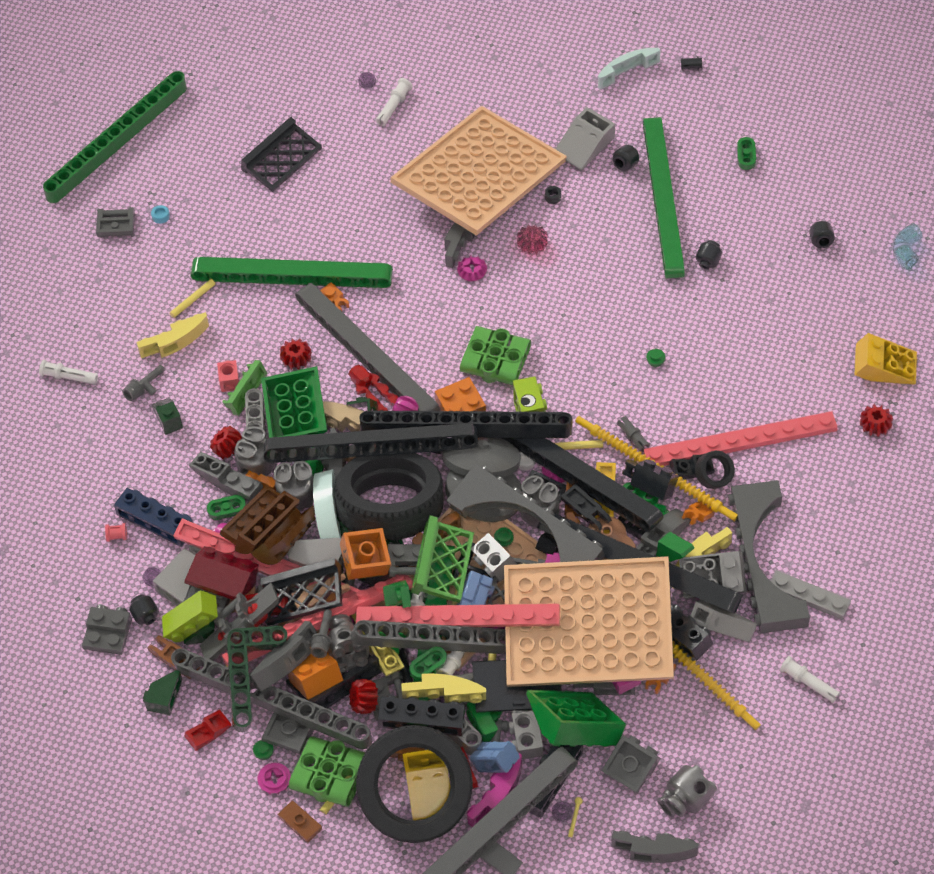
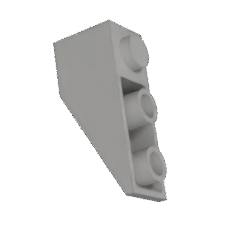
M701 599L695 602L690 615L700 626L747 642L751 641L757 623L737 613H731Z

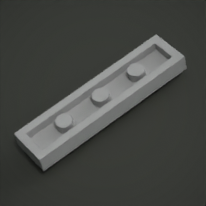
M778 570L775 571L771 582L780 590L799 600H806L807 606L842 620L851 604V600Z

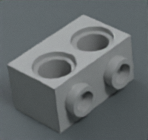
M489 533L471 548L475 554L473 559L480 566L484 564L486 566L484 570L491 578L496 576L499 581L504 579V565H518Z
M534 712L513 713L512 722H509L510 734L515 736V740H512V743L515 745L517 752L522 755V760L542 757L543 744L541 732ZM526 724L528 727L521 728L520 725ZM524 743H531V744H532L531 746H528V747L523 746Z

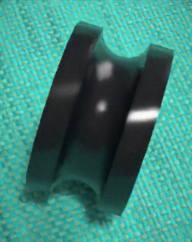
M557 186L547 187L545 190V200L549 204L559 203L561 201V189Z

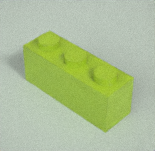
M200 590L163 615V638L180 643L218 617L216 596Z

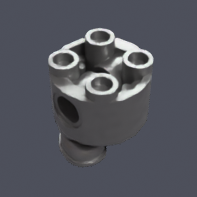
M248 427L243 431V439L237 442L234 451L238 472L246 475L250 470L258 475L263 474L267 476L274 469L275 463H269L264 459L265 431L260 427Z
M297 461L293 466L290 463L279 464L274 470L276 491L281 494L285 490L299 499L298 510L310 508L314 501L313 476L310 465L305 461Z
M536 475L526 478L521 484L523 496L528 499L529 497L535 499L541 508H548L553 513L559 515L557 486L550 482L543 483L544 480ZM521 512V518L528 525L537 527L539 523L537 519Z
M345 614L331 617L329 624L331 631L327 634L332 640L327 652L337 661L341 673L349 671L355 666H365L368 663L367 658L369 656L368 646L356 645L352 642L350 635L355 625H353L350 616ZM357 630L360 635H363L361 630Z
M684 765L667 782V789L663 792V796L657 799V803L667 815L674 817L676 814L679 817H683L686 811L690 813L700 811L714 796L717 787L703 776L704 771L699 766L694 765L691 767Z

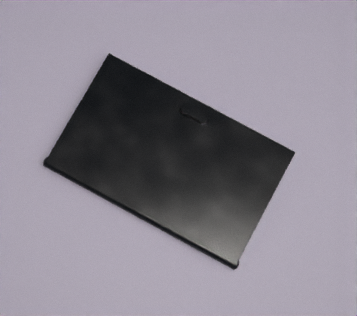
M506 660L471 662L473 681L486 688V700L475 703L476 713L532 710L526 694L528 690L562 691L561 684L507 687Z

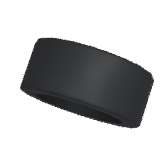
M715 450L705 453L698 459L695 465L696 477L701 485L706 488L716 489L726 486L734 477L735 467L733 460L723 451ZM712 458L718 459L723 465L724 476L720 481L711 480L706 473V463Z

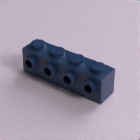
M129 488L124 490L114 504L117 516L180 547H183L185 542L175 539L173 535L181 519L193 523L189 515L180 514L171 506H164L156 499L148 498L140 491Z

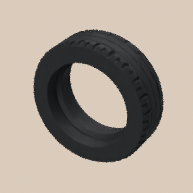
M417 453L356 457L341 469L335 480L336 512L340 521L352 532L383 528L386 541L406 539L424 532L425 524L430 515L439 518L443 511V479L441 473L430 460ZM387 485L404 486L419 493L409 500L392 504L374 503L360 497L361 494L370 489Z
M416 725L393 729L374 741L360 762L356 778L358 801L369 822L387 837L408 843L428 842L445 835L453 829L466 813L473 789L472 772L469 762L456 742L436 729ZM419 747L432 751L442 759L449 771L451 787L448 799L437 813L426 819L406 820L394 815L386 808L379 795L378 778L382 766L391 755L405 748Z

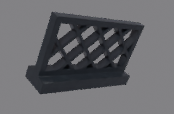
M290 117L241 160V170L245 173L249 172L273 192L320 151L322 145L297 126L296 120ZM297 132L301 135V139H291V135ZM281 144H289V150H279V146ZM291 144H302V150H291ZM304 144H312L315 148L313 150H304ZM268 155H277V161H266V157ZM279 155H289L290 161H279ZM292 155H302V159L300 161H292ZM256 166H264L265 172H256L254 168ZM267 166H277V172H267ZM279 166H290V170L288 172H279ZM267 177H278V181L272 185L267 181Z
M335 558L260 578L263 588L272 583L275 591L280 592L278 604L267 613L268 617L265 620V624L270 626L325 611L326 609L343 606L341 589L342 565ZM335 576V580L330 587L325 584L328 578ZM317 582L312 591L306 589L309 583ZM323 586L327 590L320 598L316 593ZM298 587L299 589L293 597L287 594L291 588ZM305 591L309 595L301 603L297 599ZM332 592L335 593L336 601L326 602ZM286 596L290 600L286 604V606L282 608L281 606H279V603ZM313 597L319 600L314 607H307ZM294 603L300 605L296 612H289ZM276 607L281 610L277 617L271 618V614Z
M369 654L367 658L368 663L365 666H355L345 674H341L344 681L308 701L328 709L350 694L349 689L352 688L353 682L360 679L371 680L380 674L379 658L374 654L372 656ZM287 679L286 685L300 698L307 700Z

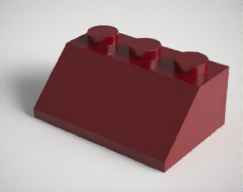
M204 546L195 555L184 583L235 600L239 592L245 596L256 585L259 564L253 563L249 559L235 557L231 553L217 551L213 547Z

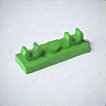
M255 360L253 364H247L249 370L247 372L242 371L243 377L235 387L236 389L234 392H228V401H222L225 407L230 408L234 415L239 416L244 409L246 392L253 388L257 389L261 384V378L267 375V371L260 360Z

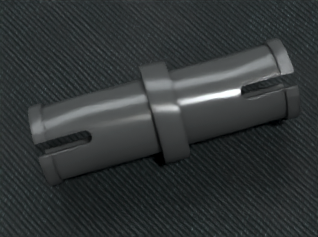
M627 416L620 418L623 422L618 420L617 425L624 431L626 438L637 446L639 451L643 452L646 449L644 446L650 447V443L641 435L640 429L638 427L635 428Z

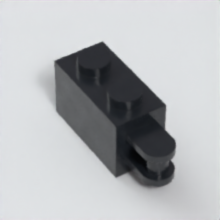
M629 459L625 461L626 467L622 470V474L631 478L630 485L662 501L673 496L679 476L674 474L671 469L662 468L656 465V462L648 459L639 463Z

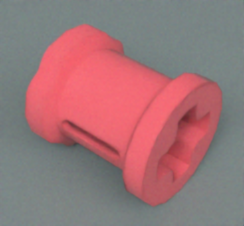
M126 523L115 526L105 524L106 541L110 542L113 539L127 540Z

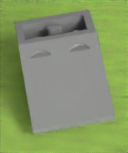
M586 107L574 119L555 149L567 156L566 162L582 171L615 138V123Z
M741 551L679 559L680 567L738 593L747 592L743 554ZM683 592V598H695Z

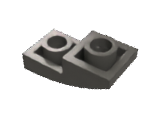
M497 842L480 857L481 860L501 874H515L523 863Z

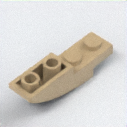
M323 401L326 423L330 428H335L340 432H343L346 427L351 432L361 431L359 416L364 411L340 403Z

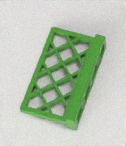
M430 515L424 527L411 593L419 595L420 592L460 603L474 532L437 522L438 518ZM438 529L446 531L449 536L442 539L438 534ZM459 535L467 537V543L461 545L456 537ZM452 539L457 548L450 551L445 542ZM439 545H441V547L446 552L441 556H439L434 550V548ZM458 551L464 556V559L459 562L453 555ZM448 556L453 565L446 567L441 559ZM435 562L442 568L437 573L431 567V564ZM457 568L461 574L456 579L450 573V570ZM445 573L450 582L443 585L438 576ZM434 579L439 587L436 589L427 587L428 581ZM454 585L457 595L450 594L446 588Z

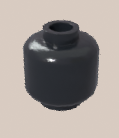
M629 144L623 145L613 154L615 167L622 171L630 170L639 162L638 151Z
M818 221L810 227L809 234L811 242L815 247L827 248L832 245L835 235L833 227L829 222Z
M707 240V242L700 244L695 258L699 262L700 267L704 269L714 268L718 265L723 251L717 242Z
M141 594L131 600L129 611L136 623L150 625L156 621L159 608L152 597Z

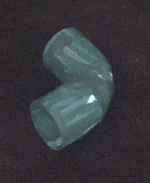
M911 223L903 228L893 242L894 256L906 270L915 266L919 260V256L913 251L912 245L922 239L923 236L920 228L915 223Z

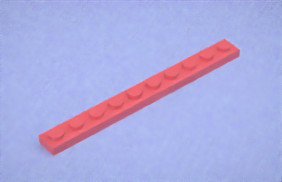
M830 411L646 448L643 453L646 454V458L650 457L651 460L660 463V466L670 465L669 463L672 459H690L692 455H703L715 450L731 453L835 432L838 427L833 412Z
M181 519L173 535L175 539L200 549L204 546L213 547L217 551L231 553L241 559H249L253 563L259 564V573L267 576L302 567L285 559L273 565L261 563L251 553L241 554L236 552V545L222 537L220 533L185 519ZM315 581V582H311V583H309L308 586H310V585H312V584H315V583H317V582H316V581ZM350 586V590L342 594V597H351L360 590Z
M395 575L391 579L376 583L371 588L360 590L351 597L343 598V606L329 609L332 611L331 617L339 614L353 615L357 613V607H370L383 601L384 586L406 580L410 589L412 588L413 580L408 575ZM324 611L303 616L298 621L285 624L283 628L287 631V640L304 621H310L316 631L320 630ZM279 634L272 636L275 641L283 640V637ZM262 638L253 639V641L258 643L262 641ZM271 650L247 651L248 662L271 652ZM227 653L222 654L223 661L228 666ZM234 657L232 661L240 664L243 662V659L241 657Z
M560 604L411 606L403 608V606L357 607L356 623L360 620L463 627L560 626Z

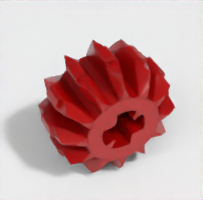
M293 338L291 342L285 341L284 346L280 348V360L285 367L289 366L291 370L294 367H297L299 370L300 366L306 367L307 362H311V348L308 346L307 341L302 342L301 338L297 341Z
M875 404L872 405V408L867 406L860 415V426L863 427V432L869 431L870 436L876 434L877 437L881 433L886 435L888 430L892 428L893 416L890 414L889 409H883V404L880 407H876Z
M224 426L222 430H218V433L213 435L214 438L210 441V448L218 457L222 459L230 458L232 454L235 455L234 451L237 442L243 438L241 433L232 426Z
M367 679L353 682L352 688L349 689V705H351L352 711L360 714L375 711L376 705H378L377 698L379 697L375 682Z

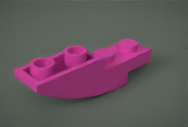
M520 753V758L515 764H512L511 769L507 773H493L490 778V790L484 793L482 800L477 805H472L467 811V823L471 827L477 824L517 787L522 769V755Z

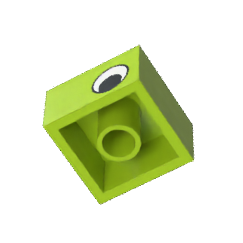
M536 376L513 380V402L516 412H546L547 403L545 399H542L541 383H537Z

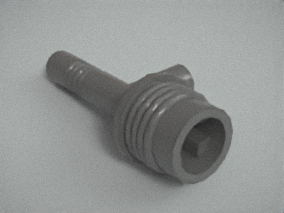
M159 365L140 381L132 379L122 390L124 397L128 401H133L144 395L145 390L153 396L157 390L150 382L163 373L165 368Z
M329 609L324 611L319 633L314 634L311 638L310 652L317 658L325 657L332 643L331 638L327 635L332 611Z

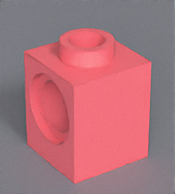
M236 360L217 363L221 392L235 390L239 383Z

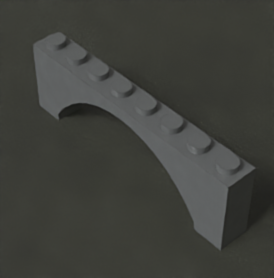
M475 464L446 500L449 507L457 511L464 518L468 514L477 511L499 508L516 510L532 516L541 522L554 537L559 550L560 562L602 560L605 557L602 549L603 546L595 540L590 541L581 530L577 529L575 531L566 520L562 518L561 520L557 519L551 510L541 508L535 499L531 497L529 499L526 498L517 487L511 488L507 485L508 483L500 476L496 478L492 475L491 470L485 466L480 467Z
M779 480L731 486L728 502L729 506H733V512L738 515L736 521H733V523L737 524L735 535L736 539H740L741 542L739 551L744 556V571L748 575V579H746L747 590L752 593L750 604L751 608L756 611L754 622L759 626L760 634L809 627L810 616L806 600L792 597L775 586L761 570L754 554L753 541L758 528L775 508L781 507L782 493Z

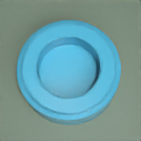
M163 205L154 207L151 211L152 220L158 224L167 222L170 218L169 209Z

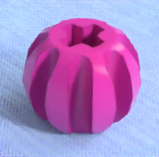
M400 396L397 398L392 411H418L419 406L412 397Z

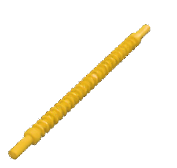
M581 416L576 418L575 422L590 431L592 436H598V439H602V442H607V445L611 444L612 448L616 447V451L620 450V453H625V456L629 455V459L634 458V461H638V463L646 459L651 460L650 457L646 458V454L642 455L641 451L637 452L636 448L628 447V443H624L623 440L619 441V438H615V435H610V432H606L598 424L593 425ZM682 477L678 478L676 488L679 487V490H684V493L688 492L689 496L693 495V499L698 498V502L702 501L703 505L707 504V507H711L712 511L720 512L734 522L736 521L738 515L723 506V502L718 499L715 500V497L710 498V494L706 495L705 491L701 492L700 488L696 489L695 485L692 486V483H687V480H683Z
M672 641L674 659L678 658V662H682L683 667L687 666V671L691 670V674H695L696 679L700 678V683L704 682V686H708L709 691L713 690L712 694H717V698H721L722 703L726 702L725 706H730V710H734V714L737 717L744 719L756 731L761 724L746 711L747 708L743 704L740 705L739 700L735 701V697H731L730 692L726 693V688L722 689V685H718L717 680L713 681V676L709 677V673H705L704 668L700 669V665H696V661H692V657H687L688 653H683V649H679V645H674L675 641Z

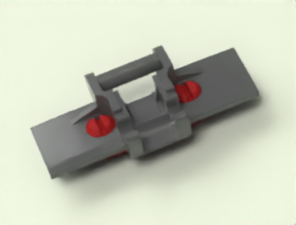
M272 583L268 584L249 601L239 592L236 595L237 598L218 614V617L213 620L218 626L217 630L200 644L203 657L213 661L227 649V636L232 629L258 627L267 619V613L279 601ZM236 609L238 617L229 623L225 618ZM239 637L231 639L234 644H239L242 641Z

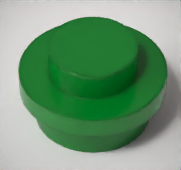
M652 349L648 351L646 360L651 366L659 367L665 361V353L660 349Z
M502 527L495 532L494 539L502 547H507L513 543L514 535L510 529Z
M262 740L257 741L253 746V754L260 760L269 759L274 752L273 745Z

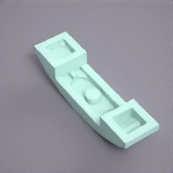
M644 48L628 52L614 59L598 75L599 90L615 83V76L642 64L646 69L659 63L661 50L659 48Z
M333 469L315 473L313 478L314 508L320 539L341 538L340 522L336 514L335 474Z

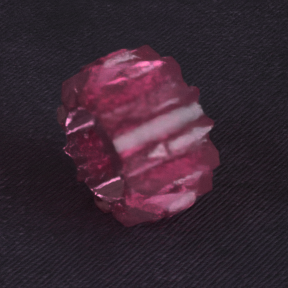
M528 224L527 228L521 227L520 232H518L517 245L521 248L522 252L527 251L529 255L531 252H534L537 255L538 251L543 252L547 246L548 234L544 231L543 226L537 228L536 224L534 226Z

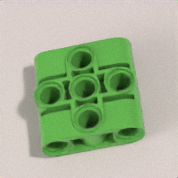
M476 326L462 358L460 372L482 377V380L487 383L498 381L513 385V380L519 379L529 354L531 339L511 335L508 330L503 328L492 330Z
M311 736L290 777L289 789L313 796L318 802L329 801L349 807L356 793L357 772L365 752L347 747L339 740L331 742Z

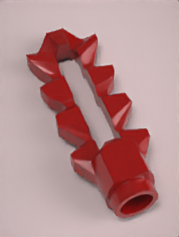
M355 365L351 368L348 375L356 385V393L358 395L366 393L367 398L377 401L378 411H388L379 399L369 391L368 388L372 385L394 407L398 396L394 393H389V387L386 384L378 383L380 377L377 374L369 373L364 366Z

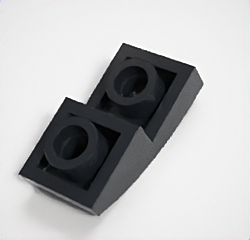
M692 455L690 459H672L669 463L670 468L674 474H678L683 479L697 478L695 465L702 455ZM712 459L706 463L707 475L715 472Z

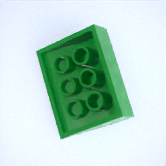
M317 366L261 378L269 438L324 434L328 432Z
M528 690L526 693L541 733L554 746H617L626 727V723L592 692Z

